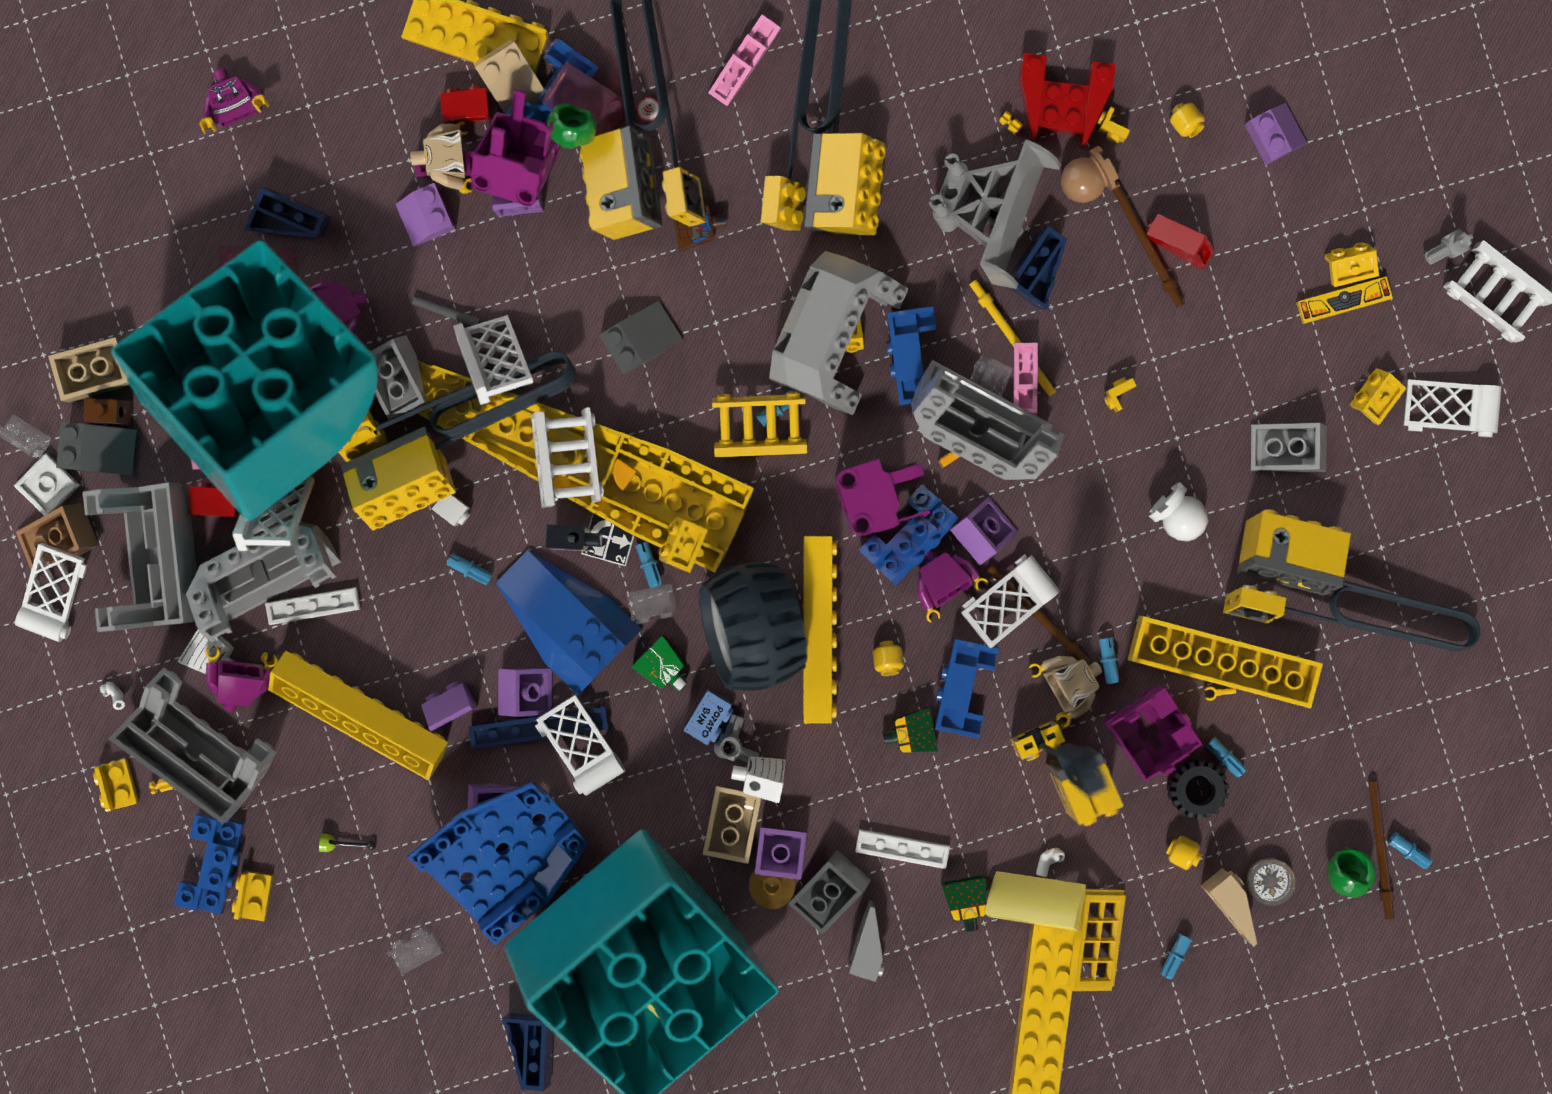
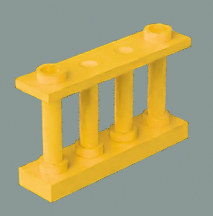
M789 391L786 395L731 397L730 394H719L717 398H712V408L720 407L721 440L715 442V457L807 454V441L799 436L798 404H805V394H800L799 391ZM775 405H789L790 437L787 440H779L776 437ZM752 406H766L767 438L763 441H756L753 438ZM729 407H743L744 439L742 441L733 442L730 439Z

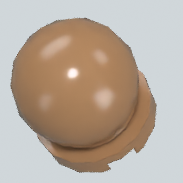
M1096 146L1089 150V158L1080 157L1072 160L1064 168L1061 175V186L1068 199L1076 203H1087L1097 199L1103 193L1105 187L1113 190L1120 186L1119 182L1115 181L1118 179V175L1109 158L1104 160L1100 155L1103 152L1101 147Z

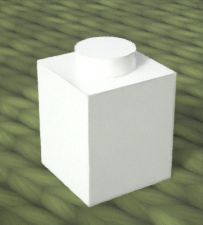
M453 494L446 499L439 500L432 508L433 511L453 526L463 525L469 518L470 514L468 511L471 509Z

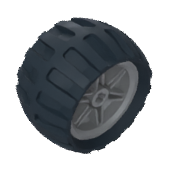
M769 563L740 564L718 572L701 584L699 589V605L705 637L713 663L725 687L737 691L764 690L790 680L805 669L807 641L804 624L791 583L788 581L783 569H780L778 565Z

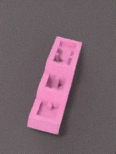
M762 14L736 53L732 55L710 89L709 94L728 106L764 56L782 27Z
M1014 343L1013 404L1037 416L1038 343Z

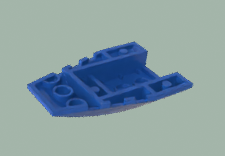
M529 550L496 582L545 664L577 695L643 630L610 597Z

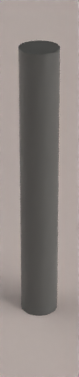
M414 296L412 300L413 305L471 326L477 325L480 322L479 318L418 296Z

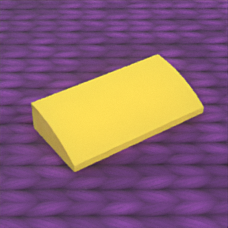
M996 871L990 888L985 915L991 918L1079 931L1086 885Z

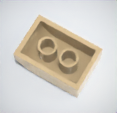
M114 337L48 356L61 401L70 403L129 385L128 380L112 355V348L119 343L118 338Z
M716 786L703 855L748 864L761 798L745 794L740 790Z

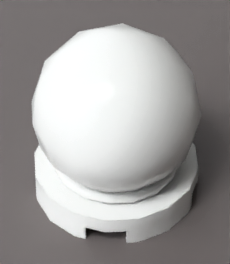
M1179 482L1171 487L1174 492L1167 498L1163 495L1155 503L1148 516L1154 522L1162 520L1163 527L1169 536L1179 541H1191L1197 539L1205 531L1208 524V514L1201 501L1194 497L1185 496L1187 488Z

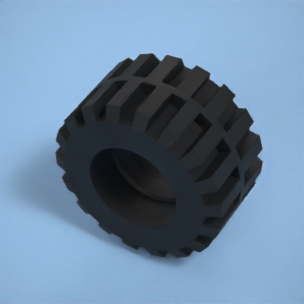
M1189 759L1188 762H1181L1179 767L1175 766L1174 773L1168 777L1170 780L1169 784H1167V789L1169 790L1168 798L1178 811L1191 818L1202 819V817H1212L1211 814L1220 812L1218 810L1220 807L1224 808L1226 804L1224 800L1229 797V793H1227L1229 784L1225 781L1227 779L1225 774L1217 766L1202 759ZM1195 776H1204L1207 778L1210 786L1208 795L1201 801H1190L1186 795L1187 783Z

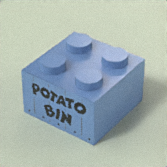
M709 688L683 731L706 745L710 741L715 742L722 730L719 728V725L722 721L727 722L734 709L731 708L732 702Z

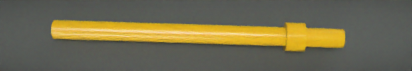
M977 279L970 283V287L979 298L978 302L982 308L985 307L1012 346L1014 347V343H1022L993 303L994 299L990 293L987 294ZM1038 366V382L1046 394L1051 396L1056 390Z

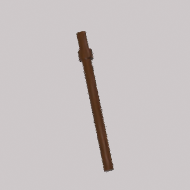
M1121 186L1113 189L1115 197L1163 282L1162 287L1165 293H1169L1176 308H1179L1185 303L1177 290L1178 285L1174 279L1170 278Z
M994 564L987 570L997 581L1005 577ZM1008 580L1006 590L1018 592V588ZM1021 596V605L1026 610H1030L1034 604L1026 596ZM1038 609L1032 614L1065 647L1064 650L1070 656L1073 655L1078 661L1084 659L1087 665L1092 662L1079 649L1080 646L1074 640L1071 641L1042 611Z
M1369 781L1382 890L1379 891L1380 901H1383L1385 919H1394L1392 901L1395 899L1394 891L1391 890L1378 781Z

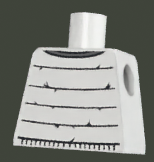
M197 630L177 662L206 674L208 658L205 655V647L207 645L208 654L210 655L216 653V645L218 646L220 653L218 658H216V663H218L219 659L234 661L229 658L234 647L221 635L216 637V641L211 643Z
M751 756L748 759L747 768L733 765L731 779L744 781L743 792L745 794L779 803L786 760Z

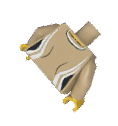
M465 122L441 124L429 132L427 137L423 139L424 151L410 152L411 164H426L427 175L431 176L432 180L446 187L457 189L463 194L470 193L473 190L467 189L466 183H471V179H461L465 178L461 137L468 132H462L460 127L465 125Z
M1057 656L1043 661L1041 665L1034 663L1029 666V668L1033 666L1039 668V673L1032 675L1034 678L1040 676L1042 671L1047 672L1043 675L1064 711L1057 714L1056 721L1061 717L1067 718V721L1061 727H1068L1070 719L1078 718L1091 708L1095 698V691L1099 689V684L1095 677L1102 673L1098 663L1093 662L1087 665L1084 659L1077 661L1074 657Z

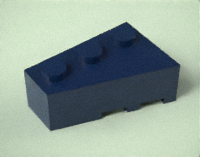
M261 188L244 231L320 238L324 237L332 216L271 188Z
M1050 226L1041 227L1010 273L1018 283L1017 289H1009L1039 310L1048 309L1049 297L1055 284V276L1061 263L1067 238Z
M508 1013L502 1018V1022L506 1027L509 1038L508 1044L509 1047L511 1046L514 1056L513 1062L521 1090L545 1091L551 1085L553 1030L536 1015Z

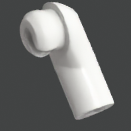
M106 682V684L100 686L101 693L103 692L104 697L111 694L114 709L121 710L125 707L124 693L114 682Z
M1051 848L1042 853L1036 874L1047 877L1050 865L1064 860V852L1059 848Z

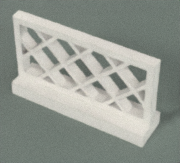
M508 315L464 328L462 323L453 326L481 405L490 402L489 396L533 383ZM506 324L507 327L503 332L495 331L496 327ZM475 333H484L481 339L471 337ZM490 335L498 338L494 344L486 342ZM504 340L512 342L509 348L500 345ZM481 347L490 349L486 355L478 353ZM496 351L504 353L500 360L492 357ZM510 355L518 358L515 364L506 362ZM488 362L496 365L492 371L484 369ZM502 367L510 369L507 375H502L498 372ZM516 371L525 374V377L512 378ZM494 378L502 381L499 385L493 387L489 385Z
M309 476L299 484L305 485L303 488L297 491L295 489L291 490L292 494L278 500L254 520H246L240 514L233 531L238 551H248L249 545L291 546L315 482L313 476ZM295 499L299 500L298 503L291 507L288 505V503ZM282 506L285 508L284 511L278 514L273 512ZM268 514L271 516V518L264 522L260 521V518ZM291 514L294 516L285 523L282 521L283 518ZM276 522L280 525L271 531L267 528ZM262 530L265 532L260 537H253L254 534ZM283 531L287 532L286 537H276V535Z

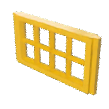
M1085 890L1079 931H1075L1068 983L1070 991H1112L1115 983L1125 907V890ZM1090 902L1099 903L1097 917H1088ZM1105 903H1114L1112 917H1104ZM1087 923H1096L1094 937H1086ZM1103 923H1111L1110 937H1101ZM1085 943H1093L1092 957H1083ZM1100 943H1109L1107 957H1099ZM1082 963H1091L1089 978H1080ZM1098 963H1106L1104 977H1096Z

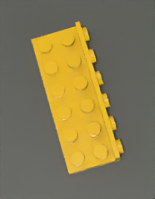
M460 0L413 1L401 36L402 39L473 63L510 39H513L536 75L549 37L544 25L537 22L525 23L521 17L512 14L509 17L501 15L500 10L488 7V10L480 8V4L471 0H466V2Z

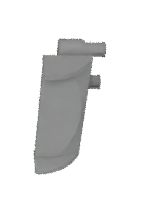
M1025 140L1017 161L971 171L965 163L960 162L957 154L947 155V160H944L949 170L940 194L932 196L930 198L932 202L929 201V205L933 209V218L942 231L951 232L958 226L986 247L980 265L992 284L1017 289L1018 283L1006 272L1008 263L1043 168L1060 170L1061 163L1051 152L1029 140ZM1011 178L1004 199L996 198L1002 180ZM987 183L985 190L983 192L979 185ZM974 187L981 199L966 205L971 189ZM990 212H999L990 238L983 234Z

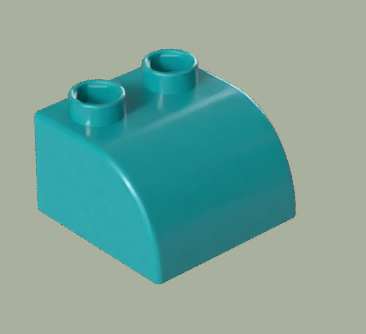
M262 240L253 243L112 348V355L140 403L246 520L251 521L325 465L347 444L367 415L375 396L378 382V367L375 356L269 245Z
M645 830L636 832L505 945L507 957L527 1007L621 1094L662 1093L776 996L779 991L761 960L726 914L705 890ZM651 1003L658 1017L647 1008ZM630 1041L632 1044L628 1047L626 1043Z

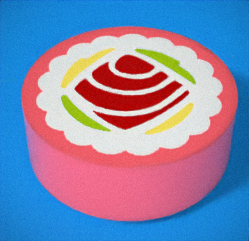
M652 98L643 99L637 108L639 117L645 122H652L659 111L658 102Z

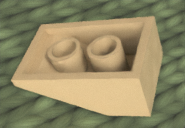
M510 39L473 63L505 114H507L512 106L514 89L526 92L525 100L531 105H534L544 89L513 39Z
M1222 868L1201 886L1240 935L1254 947L1257 945L1247 895L1242 888L1244 883L1231 870L1227 872Z

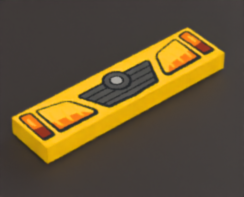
M1386 276L1296 303L1302 324L1387 301L1393 299Z

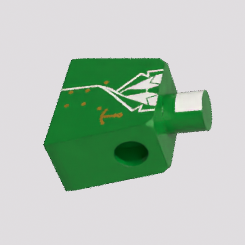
M664 635L631 667L661 689L669 682L679 691L688 682L678 673L685 664Z

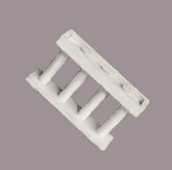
M1484 240L1480 241L1471 250L1476 254V259L1457 283L1453 280L1449 281L1443 287L1448 290L1447 294L1451 298L1461 300L1501 331V336L1509 342L1514 341L1515 343L1523 341L1525 336L1519 330L1538 306H1546L1552 303V293ZM1488 263L1494 268V273L1478 294L1473 297L1464 288L1480 267ZM1506 277L1512 282V287L1494 311H1491L1482 302L1499 280ZM1524 291L1530 296V302L1513 324L1510 325L1501 318V315L1519 292Z
M590 408L581 410V417L548 420V417H544V412H536L531 415L542 508L554 506V501H557V498L591 495L592 503L600 501V496H603V485L598 480L592 427H595L594 413L590 412ZM583 426L585 440L554 443L547 441L546 431H549V429ZM586 449L587 463L558 466L550 464L549 455L552 452ZM588 472L590 486L556 489V487L552 486V478L555 475Z

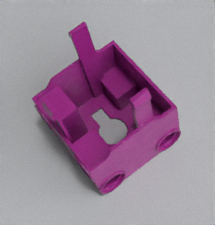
M514 89L511 114L505 115L496 112L473 154L471 185L477 191L529 207L534 205L558 158L560 146L551 139V134L555 128L553 122H550L549 126H547L544 122L523 116L526 92Z
M878 459L840 472L835 478V486L849 531L853 535L862 536L897 527L900 521L920 515L923 517L927 516L930 513L929 510L898 520L896 512L900 505L893 486L924 475L922 465L918 464L888 474L882 470L880 460Z
M1159 685L1147 690L1139 698L1111 714L1103 721L1140 779L1145 782L1160 773L1167 776L1175 770L1174 764L1202 745L1200 738L1191 727L1193 723L1187 714L1183 715L1168 690ZM1140 712L1146 721L1153 722L1158 728L1157 737L1163 746L1156 751L1149 741H1144L1139 737V725L1136 720L1141 717L1138 714Z

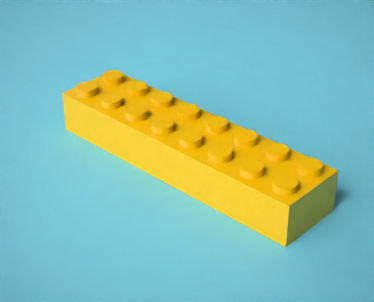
M832 536L803 537V624L807 641V662L805 663V669H803L804 723H832V718H836V702H832V695H836V679H832V671H836V656H832V648H836L837 637L836 633H832V625L837 623V612L832 610V602L837 601V588L832 587V578H837V564H832V555H837V541H832Z
M1144 616L1138 617L1127 659L1307 708L1312 707L1323 666L1322 663Z
M285 651L272 669L268 687L270 692L429 781L443 759L448 744L443 736L427 731L422 724L416 721L411 722L397 710L388 709L380 700L365 696L360 689L356 687L351 688L344 684L343 680L339 677L330 676L325 673L318 665H311L305 662L300 655Z
M1030 924L1009 1094H1059L1072 996L1068 983L1075 937L1074 930Z

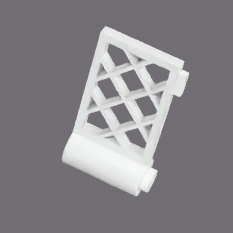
M1407 380L1403 426H1408L1407 431L1422 432L1423 427L1474 431L1478 432L1479 437H1492L1493 433L1498 432L1501 386ZM1412 385L1422 386L1427 394L1417 401L1412 395ZM1427 386L1434 387V388L1430 391ZM1439 387L1445 388L1450 393V396L1442 403L1433 394ZM1450 388H1456L1458 390L1453 392ZM1462 389L1472 390L1471 400L1465 405L1456 396ZM1430 395L1438 406L1428 414L1420 403ZM1451 398H1454L1462 407L1453 415L1443 406ZM1416 406L1425 415L1419 422L1409 421L1410 411ZM1439 408L1449 417L1442 424L1436 423L1431 417ZM1464 410L1470 416L1469 426L1460 425L1454 417ZM1428 418L1431 423H1427L1424 421ZM1451 420L1455 425L1447 423Z
M39 543L22 607L16 616L15 625L57 642H61L63 639L66 640L71 632L68 618L79 578H84L87 564H84L85 559L45 543ZM43 552L51 553L55 562L46 565L42 557ZM65 560L75 562V570L68 573L62 562ZM54 565H58L63 574L62 577L56 580L49 570ZM41 571H44L49 580V583L41 586L37 579V574ZM63 579L67 581L70 587L69 592L65 594L62 593L57 582ZM52 585L58 596L51 600L48 599L43 590ZM37 591L44 602L40 605L30 602L32 594ZM60 600L64 607L63 614L55 611L51 603Z
M1026 554L1021 556L1014 562L1017 566L977 600L972 597L962 605L964 610L961 613L989 648L996 645L1060 592L1059 588L1032 555L1029 557ZM1011 577H1014L1019 583L1018 592L1006 591L1007 581ZM992 593L1002 594L1001 607L988 605L989 596ZM1006 594L1018 596L1016 609L1004 607ZM1021 596L1030 597L1036 605L1030 610L1020 609ZM983 600H985V605H980V603ZM975 607L984 608L983 621L974 620L969 612ZM988 609L1000 610L999 623L987 622ZM1004 610L1016 612V619L1013 624H1003ZM986 625L999 626L998 636L992 641L986 635ZM1002 627H1008L1002 632Z
M576 694L536 719L538 724L535 727L542 737L547 735L574 776L575 782H573V785L579 794L584 793L587 796L625 772L621 760L613 752ZM572 702L579 709L577 718L564 715L566 706ZM562 709V713H561V714H557V713H556V712H558L559 710ZM581 713L585 719L580 718ZM550 716L560 718L558 730L548 728L544 720ZM563 719L576 721L574 733L561 731ZM579 722L589 724L591 727L590 737L577 734ZM559 735L573 737L571 749L563 748L559 745ZM576 738L589 741L587 752L573 750ZM591 742L601 743L606 751L600 755L589 753ZM572 754L586 756L584 765L575 769L571 763ZM588 757L593 758L592 760H590L589 762H587Z

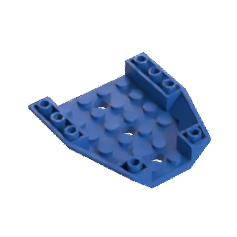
M530 782L461 811L408 854L407 858L421 872L426 870L478 922L481 932L496 945L550 901L589 843L569 815L541 786ZM535 815H544V818L541 821H532ZM499 844H508L507 849L504 851L496 850ZM463 873H472V877L470 879H460Z

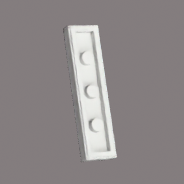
M357 587L265 602L269 625L361 609Z
M859 829L855 852L946 869L950 846Z

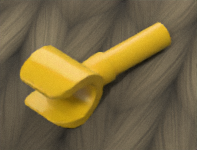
M1208 686L1204 689L1214 691L1213 697L1205 698L1208 701L1214 700L1217 696L1236 694L1235 688L1215 689L1212 686Z

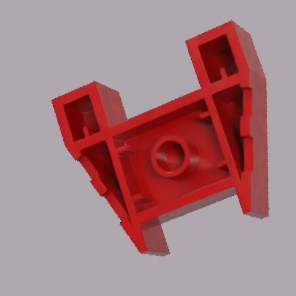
M1024 53L1020 62L1018 83L1023 99L1022 103L1026 114L1030 141L1034 142L1036 140L1038 130L1081 135L1079 148H1083L1112 91L1116 64L1093 61L1089 67L1087 86L1044 81L1047 56Z

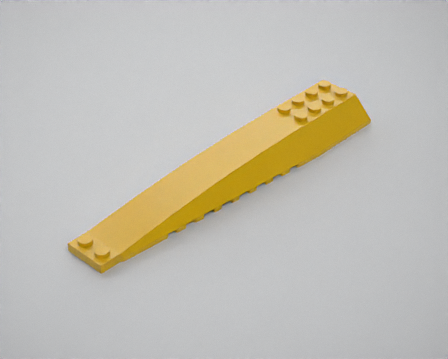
M418 361L427 401L415 408L469 386L473 382L471 378ZM507 391L489 396L490 402L482 405L478 397L443 412L438 418L437 425L444 429L451 428L518 397V395ZM537 403L462 439L538 481V473L534 461L536 455L531 415L536 412H544V417H548V420L577 416ZM435 406L417 414L429 420L431 411ZM595 423V427H592L598 480L603 485V496H600V501L592 503L591 495L567 498L624 531L658 547H661L666 542L669 535L668 528L671 522L675 521L676 517L708 529L694 563L716 573L744 517L754 488L674 451ZM583 426L553 428L546 431L547 441H551V443L585 440ZM586 449L553 452L554 455L564 454L565 458H569L570 464L587 463ZM617 458L637 472L624 491L618 487L613 476V468ZM588 472L572 473L567 478L555 475L552 478V486L556 487V489L590 486Z

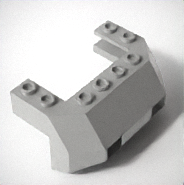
M825 251L810 266L772 352L769 378L777 384L805 393L836 410L853 415L862 394L833 379L868 298L885 306L889 304L900 310L908 288L878 270L847 257Z
M932 360L919 381L911 403L914 417L923 437L1004 480L1036 479L1058 456L1064 434L1061 432L1058 435L1051 432L1052 424Z
M162 483L144 487L98 489L83 492L85 515L124 513L133 605L95 609L97 632L193 622L194 617L186 593L197 573L192 516L188 514L189 503L179 483Z
M300 521L291 546L249 545L248 551H238L236 546L200 565L186 593L198 631L212 643L216 641L215 638L225 632L228 634L232 632L229 621L308 579L311 580V583L316 588L329 577L335 578L336 574L333 566L341 563L329 538L317 525ZM277 524L276 526L270 528L269 530L271 531L272 529H274V528H276V527H278V526H280V525ZM283 531L276 535V537H286L287 532ZM262 532V533H260L259 535H257V536H255V537H260V536H262L263 534H265V532Z
M163 668L146 685L139 707L109 739L220 823H226L246 801L267 773L276 751H274L269 743L262 742L258 738L255 740L250 753L241 747L234 746L224 734L217 733L205 720L193 715L188 707L176 702L182 681L176 673Z

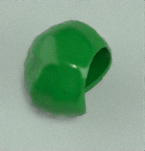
M561 103L555 106L548 116L547 126H549L550 122H553L555 126L551 139L562 148L574 149L577 146L587 145L593 141L596 135L597 124L594 115L587 109H580L570 103Z
M1341 849L1333 855L1327 865L1328 881L1331 887L1343 896L1350 898L1361 897L1372 888L1375 882V864L1371 857L1361 850Z

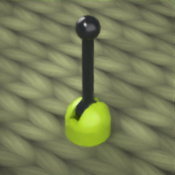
M321 833L319 852H330L336 846L364 847L374 850L376 843L374 841H369L368 843L336 841L335 837L330 834Z

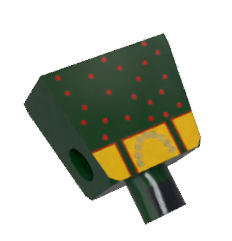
M929 707L894 718L895 729L882 731L884 744L898 742L900 752L938 751Z
M979 875L941 882V887L954 921L963 920L965 932L978 930L977 917L985 916L986 910L985 876Z

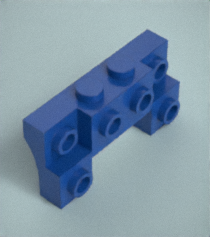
M560 39L553 41L543 59L556 68L555 73L534 105H531L526 100L524 103L523 116L544 122L546 125L548 116L555 106L561 103L575 105L581 101L584 96L583 91L599 68ZM511 106V108L509 109V111L507 112L506 115H510V114H511L512 106Z
M933 306L887 313L891 341H887L888 355L893 354L894 364H890L891 377H896L900 405L912 403L918 383L924 375L918 332L936 330Z
M923 484L906 501L918 513L928 510L930 513L924 517L922 515L913 517L887 545L873 534L859 549L860 553L895 586L914 566L919 565L923 561L924 556L931 549L938 546L940 539L959 521L958 517Z
M954 639L948 665H943L941 678L944 679L943 687L938 688L936 701H939V709L934 727L935 730L980 739L981 725L985 716L968 712L977 667L995 671V662L999 648H989L987 645Z
M199 813L195 815L190 838L206 841L207 847L198 884L186 881L179 882L174 901L175 906L192 910L200 909L217 914L224 913L229 890L233 888L236 880V875L233 874L235 865L238 866L241 859L239 848L245 823L235 820L220 823L212 816Z

